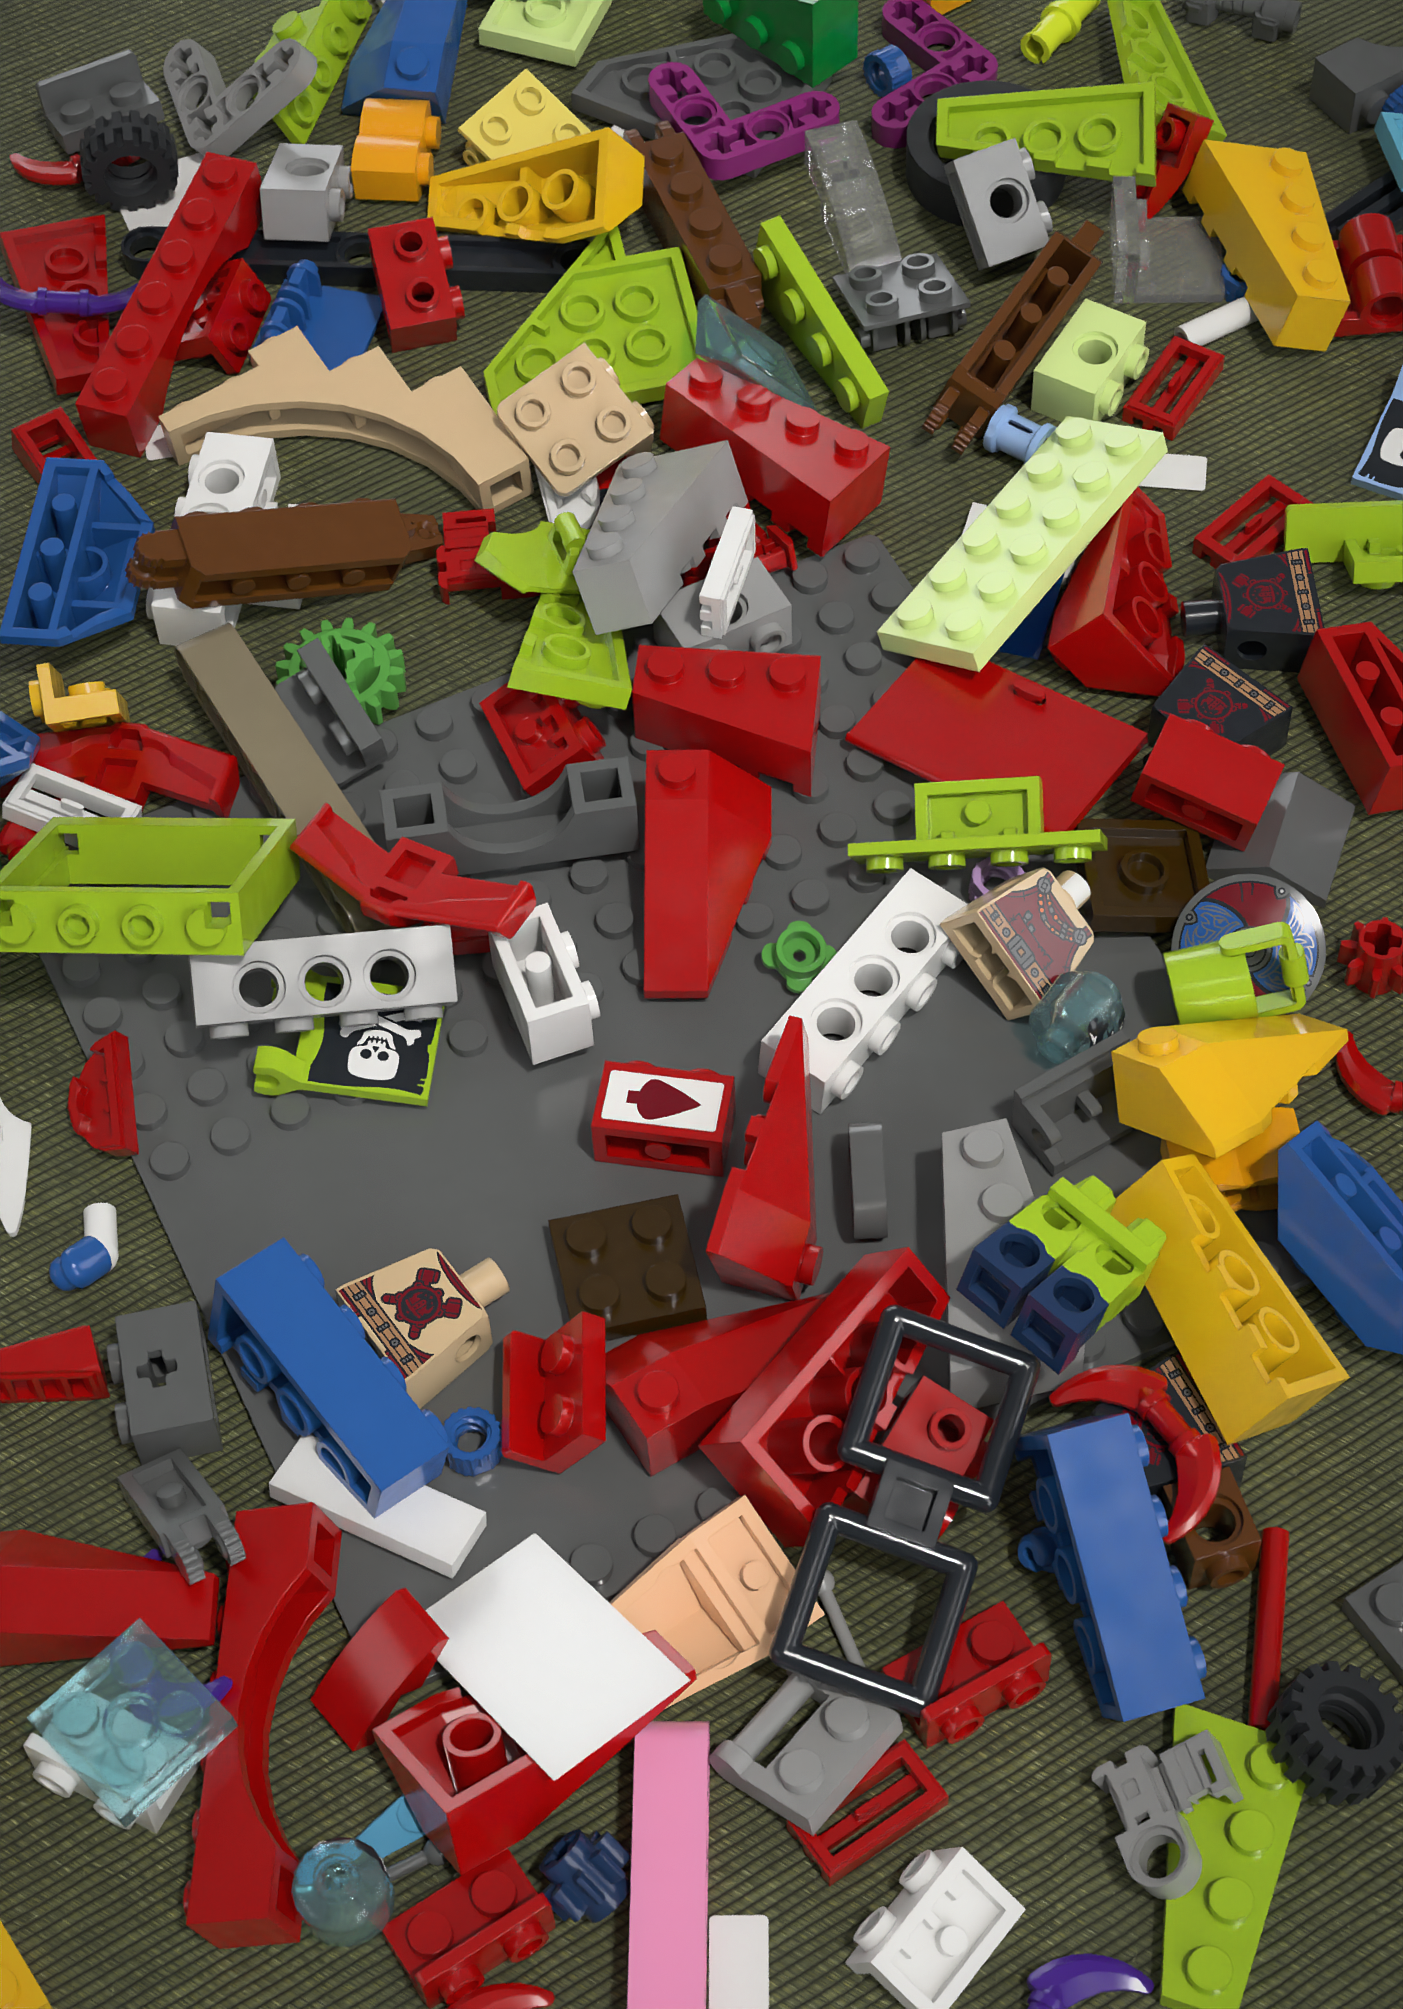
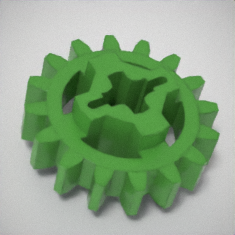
M346 618L342 628L333 629L332 624L328 620L321 621L322 632L314 635L311 631L303 628L299 631L302 642L300 646L292 643H286L283 646L286 660L276 661L277 685L304 669L297 650L319 638L371 722L377 725L383 723L381 708L398 709L399 700L397 693L405 692L407 688L403 653L401 649H395L394 639L390 633L377 637L375 623L369 622L361 630L354 629L353 619Z

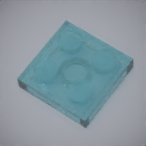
M141 1618L136 1620L27 1717L38 1733L125 1828L238 1727L233 1716Z

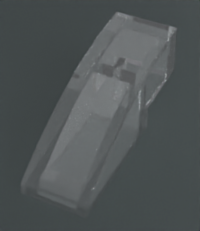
M857 120L806 130L805 165L820 197V216L845 273H849L853 268L861 265L881 266L902 261L881 183Z

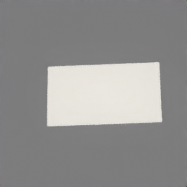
M536 1533L425 1610L449 1637L437 1661L553 1781L557 1780L690 1681L676 1665Z

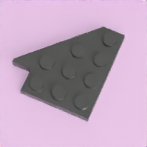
M728 34L600 60L571 92L572 109L626 130L637 129L640 135L654 140V125L662 120L654 111L649 101L648 77L653 68L662 63L680 62L688 65L696 73L730 120L806 92H824L831 84L832 76L811 88L794 75L785 72L780 65L758 50L750 48L735 34ZM677 92L678 99L682 98L681 92ZM693 116L684 120L689 125H700L709 121V119L701 116ZM764 131L755 136L762 140L777 139L781 134L775 131ZM764 166L747 172L744 175L755 179Z

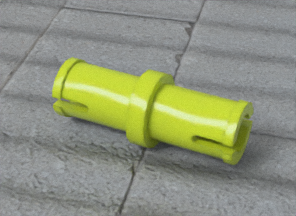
M1060 0L1051 2L1042 11L1040 22L1021 39L1020 47L1024 56L1035 64H1039L1041 61L1046 63L1052 53L1062 43L1072 41L1080 32L1081 22L1100 5L1101 0Z

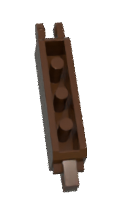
M667 120L655 123V139L644 142L637 129L624 131L623 139L645 156L641 207L664 249L680 247L696 309L706 330L728 325L740 345L760 340L762 332L759 326L761 325L762 309L764 308L762 274L685 133H675Z
M1086 219L1072 240L1058 230L1053 234L961 360L933 405L934 409L921 427L922 429L933 435L936 430L942 427L947 418L960 425L961 428L955 435L954 443L951 447L960 455L964 453L975 436L978 439L982 436L994 413L1010 397L1085 292L1103 261L1091 254L1097 242L1103 236V230Z
M358 498L345 503L321 505L314 502H306L294 507L272 509L248 507L235 512L211 514L195 511L184 516H175L170 530H159L154 533L148 531L147 534L142 533L141 537L138 536L133 551H135L133 558L129 559L125 569V577L129 579L128 583H132L133 587H139L140 590L142 588L146 590L148 588L153 590L174 588L178 601L192 609L390 590L404 564L436 557V550L444 544L434 515L400 513L395 498L382 500Z

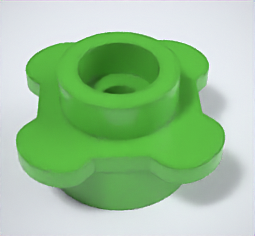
M793 921L779 936L777 943H768L764 946L761 960L765 967L776 969L786 979V986L791 992L801 994L837 952L832 946L826 945L823 936L812 928L809 923ZM801 952L804 954L805 960L798 962L794 959L793 955Z

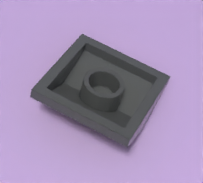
M1300 772L1281 773L1244 852L1214 839L1206 864L1208 878L1219 880L1237 874L1270 876L1295 888L1311 905L1325 908L1352 821L1355 805Z

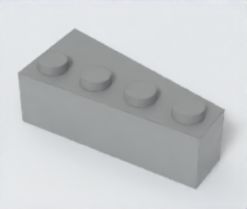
M728 440L654 456L651 452L637 453L626 458L618 465L572 571L596 635L652 624L683 585L680 574L697 567L706 556L702 545L710 536V539L721 537L727 522L726 515L731 511L732 506L740 508L746 506L748 499Z
M1007 1118L943 1132L941 1178L945 1291L951 1297L946 1306L947 1323L1031 1353L1010 1335L1018 1317L1003 1329L956 1290L973 1248L1035 1201ZM1085 1344L1079 1349L1075 1360L1059 1375L1039 1359L1041 1370L1033 1395L1056 1390L1071 1377L1082 1373ZM947 1353L949 1392L975 1408L1001 1403L1009 1375Z

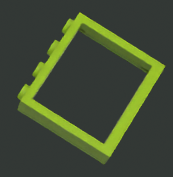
M53 817L0 871V952L244 955L300 879L299 855L289 849L290 845L297 838L296 819ZM64 833L77 834L79 850H69V846H65ZM263 835H270L264 843ZM69 884L231 885L229 888L68 887ZM211 902H229L230 914L227 917H212Z

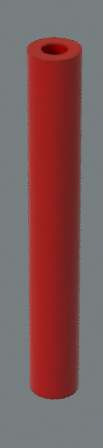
M1267 1527L1261 1531L1262 1541L1259 1557L1248 1725L1263 1731L1271 1724L1266 1719L1270 1709L1279 1698L1290 1533L1279 1527Z

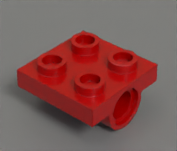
M1378 213L1359 215L1344 225L1338 240H1332L1350 298V304L1333 337L1403 331V234L1396 235L1392 221L1385 215Z

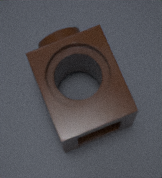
M1229 1466L1221 1470V1480L1216 1499L1206 1516L1192 1531L1181 1539L1169 1544L1188 1590L1207 1584L1216 1589L1229 1587L1242 1581L1249 1575L1250 1571L1255 1570L1262 1539ZM1178 1482L1163 1486L1161 1503L1168 1522L1173 1514L1176 1503ZM1203 1527H1212L1223 1532L1227 1539L1220 1542L1208 1541L1198 1535L1196 1530Z

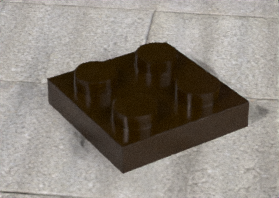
M1083 818L1073 831L1100 829L1107 837L1108 851L1092 852V861L1076 863L1078 874L1087 882L1091 892L1090 898L1083 904L1086 921L1091 930L1173 933L1177 920L1188 902L1200 890L1210 884L1199 831L1179 822L1169 820Z
M678 1194L548 1220L569 1321L582 1311L605 1318V1341L707 1320L706 1304Z

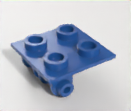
M302 259L289 267L287 279H284L276 299L272 303L269 314L260 329L253 348L262 344L270 337L278 336L298 326L330 371L342 365L349 358L360 356L367 351L383 315L380 297L373 294L322 286L316 264L310 260Z

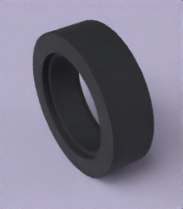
M971 81L942 89L920 104L913 113L907 128L906 179L912 195L921 206L942 220L964 226L943 166L945 164L936 154L937 99L1033 90L1003 81ZM1035 171V179L1031 180L1030 183L1036 201H1043L1047 209L1053 205L1062 192L1066 175ZM995 188L990 197V206L996 215L1008 218L1013 211L1014 201L1009 192L1001 188Z

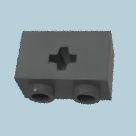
M196 1301L115 1316L118 1342L107 1344V1356L114 1385L124 1383L126 1402L115 1404L117 1427L122 1444L134 1443L142 1465L179 1448L182 1449L187 1457L222 1451L223 1443L206 1333ZM166 1382L165 1386L159 1387L158 1384Z

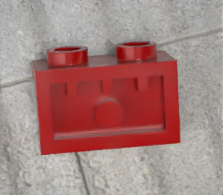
M243 258L224 262L209 281L186 326L175 362L190 358L199 359L212 354L228 375L240 372L248 350H250L271 302L270 293Z
M507 682L479 702L524 791L531 796L537 795L551 786L558 779L566 764L604 759L600 750L606 746V742L594 723L586 716L582 718L577 709L580 703L576 700L508 688Z
M582 1311L546 1339L517 1330L511 1331L504 1337L502 1454L505 1458L561 1474L606 1442L605 1318Z
M1001 1601L961 1623L937 1701L925 1707L920 1713V1718L906 1713L903 1714L926 1749L944 1739L950 1744L962 1741L982 1726L985 1720L984 1717L1006 1704L1011 1709H1015L1035 1699L1044 1690L1045 1682L1049 1679L1052 1654L1044 1642L1035 1646L1032 1644L1005 1602ZM923 1645L882 1667V1673L911 1684Z
M508 1848L458 1877L380 1927L384 1940L428 2009L434 2008L443 2001L451 2005L464 1995L479 1989L485 1981L484 1975L506 1960L510 1959L512 1963H517L529 1958L546 1944L549 1939L548 1933L556 1928L552 1905L544 1893H537Z

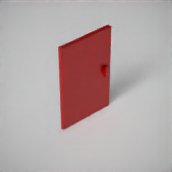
M916 658L851 731L847 732L845 741L930 782L1040 776L1043 788L1044 832L1073 831L1146 745L1148 733L990 661L977 672Z

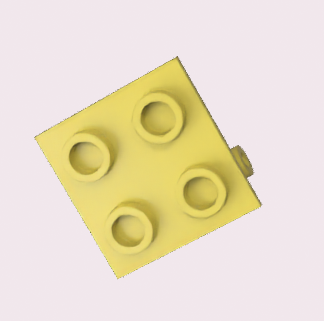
M527 69L521 72L457 130L467 139L463 158L469 166L592 132Z

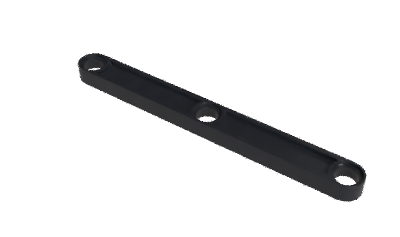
M167 226L138 227L129 231L123 237L121 251L125 268L129 275L136 279L141 278L151 258L140 259L135 257L134 254L144 248H157ZM257 229L248 248L236 252L227 260L232 261L243 258L263 284L282 285L284 279H287L289 267L302 259L312 261L318 267L322 286L377 288L372 262L365 265H352L348 262L350 258L356 255H370L368 233L332 232L329 242L268 240L264 239L263 229ZM447 235L454 267L453 269L445 270L449 287L459 285L460 290L549 293L567 272L563 267L567 263L576 261L591 242L579 239L561 244L495 236Z

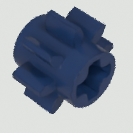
M580 1829L572 1830L549 1850L541 1862L540 1871L550 1882L542 1893H544L552 1905V1910L563 1921L570 1917L574 1922H578L585 1915L590 1922L597 1923L610 1915L627 1896L631 1888V1881L625 1876L626 1873L621 1868L629 1861L631 1855L608 1831L600 1835L595 1830L587 1837Z

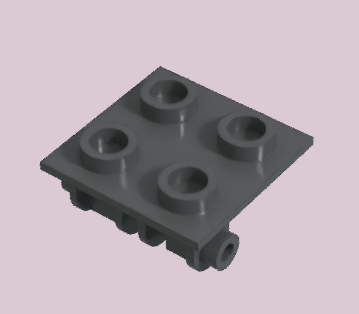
M914 253L904 257L902 261L881 266L861 265L853 268L849 273L832 276V282L860 324L859 327H855V337L863 349L869 348L870 352L898 346L897 333L902 345L910 344L909 321H912L913 331L919 342L926 340V335L930 339L947 334H955L958 332V327L967 324L965 308L971 307V302L937 253Z

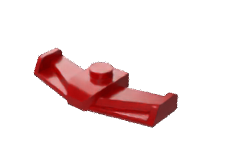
M116 722L113 725L36 734L41 737L40 749L32 763L142 806V811L150 791L214 811L217 816L228 818L239 789L240 779L236 756L150 729L146 724ZM24 772L0 788V798L8 797Z
M326 802L289 848L357 899L363 915L389 926L410 927L420 921L488 931L498 937L511 939L532 913L537 902L533 886L529 882L521 880L518 885L459 877L457 876L459 871L453 856L403 836L388 853L334 813L331 805Z

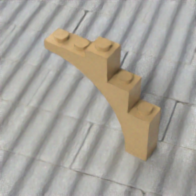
M298 326L278 336L270 337L262 344L248 350L253 369L239 376L231 377L214 389L190 401H184L176 405L172 410L158 416L169 452L179 466L190 462L193 454H200L206 432L264 438L317 436L351 439L401 454L430 468L461 491L477 510L494 508V513L534 493L529 458L499 421L496 413L461 366L442 376L431 378L423 386L413 391L409 389L379 346L360 356L351 357L342 365L329 371Z

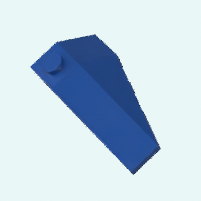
M386 0L350 62L341 108L343 115L361 116L362 108L367 98L430 100L432 116H439L441 124H445L468 0Z

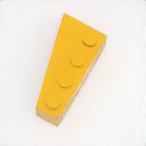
M1204 139L1182 189L1190 204H1199L1204 212L1201 220L1204 229L1209 237H1218L1226 249L1227 253L1223 261L1232 275L1236 274L1248 286L1244 296L1272 344L1280 347L1326 352L1350 304V298L1306 152L1285 147L1277 149Z
M1194 1153L1159 1161L1116 1198V1203L1110 1215L1126 1228L1137 1218H1148L1166 1233L1167 1239L1145 1286L1227 1445L1292 1423L1350 1378Z

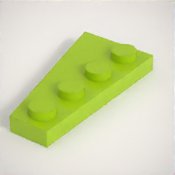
M1107 0L1124 84L1155 82L1156 127L1161 121L1169 102L1214 120L1207 140L1223 142L1227 134L1161 1Z
M1155 82L937 99L936 135L939 157L958 159L1015 138L1019 149L1023 147L1027 149L1035 171L1156 187Z
M779 215L760 223L756 249L753 250V259L762 274L764 305L835 394L841 408L845 412L850 413L861 429L880 422L889 394V390L781 216Z
M541 593L529 628L522 641L518 657H516L507 687L576 700L578 703L594 709H601L607 706L626 710L632 692V685L622 630L596 635L581 594Z
M1186 1704L1174 1707L1172 1747L1208 1730L1221 1743L1244 1799L1234 1804L1226 1795L1216 1798L1211 1794H1206L1198 1799L1199 1804L1195 1805L1191 1802L1194 1811L1185 1814L1183 1811L1179 1812L1187 1820L1200 1851L1202 1870L1196 1885L1187 1894L1176 1899L1165 1900L1159 2005L1170 2009H1239L1306 1784L1300 1779L1292 1784L1284 1775L1289 1767L1285 1762L1275 1763L1270 1752L1277 1743L1267 1741L1266 1731ZM1205 1753L1201 1757L1210 1779L1214 1783L1217 1779ZM1167 1843L1166 1876L1170 1875L1180 1862V1848L1175 1843Z

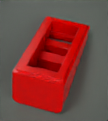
M61 406L11 429L12 450L38 484L41 480L46 457L97 460ZM57 443L62 446L46 455H42L40 452Z
M90 1325L79 1326L0 1348V1404L88 1401L110 1397L102 1358Z

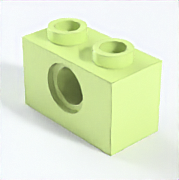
M1085 299L1034 369L1031 410L1060 422L1067 416L1081 417L1099 422L1104 415L1112 416L1120 404L1127 382L1130 378L1137 380L1146 366L1149 357V348L1144 346L1146 322Z

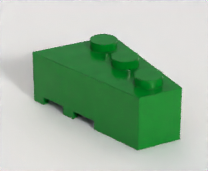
M703 0L704 14L711 21L720 24L735 34L750 48L758 50L780 65L785 72L794 75L811 88H814L858 58V0Z

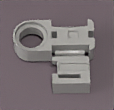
M1208 1730L1159 1754L1161 1760L1147 1746L1139 1745L1125 1753L1126 1764L1117 1767L1112 1761H1108L1098 1766L1092 1773V1781L1106 1794L1111 1792L1126 1832L1116 1836L1115 1839L1129 1874L1148 1893L1159 1899L1171 1900L1187 1894L1196 1885L1202 1870L1200 1851L1187 1820L1179 1812L1183 1811L1185 1814L1194 1811L1191 1802L1195 1805L1199 1804L1198 1799L1206 1794H1211L1216 1798L1226 1795L1234 1804L1244 1799L1221 1743ZM1205 1753L1217 1779L1214 1783H1212L1201 1757ZM1150 1817L1149 1820L1141 1823L1144 1818ZM1165 1843L1178 1844L1181 1857L1177 1868L1164 1878L1156 1879L1149 1877L1147 1861L1153 1850Z

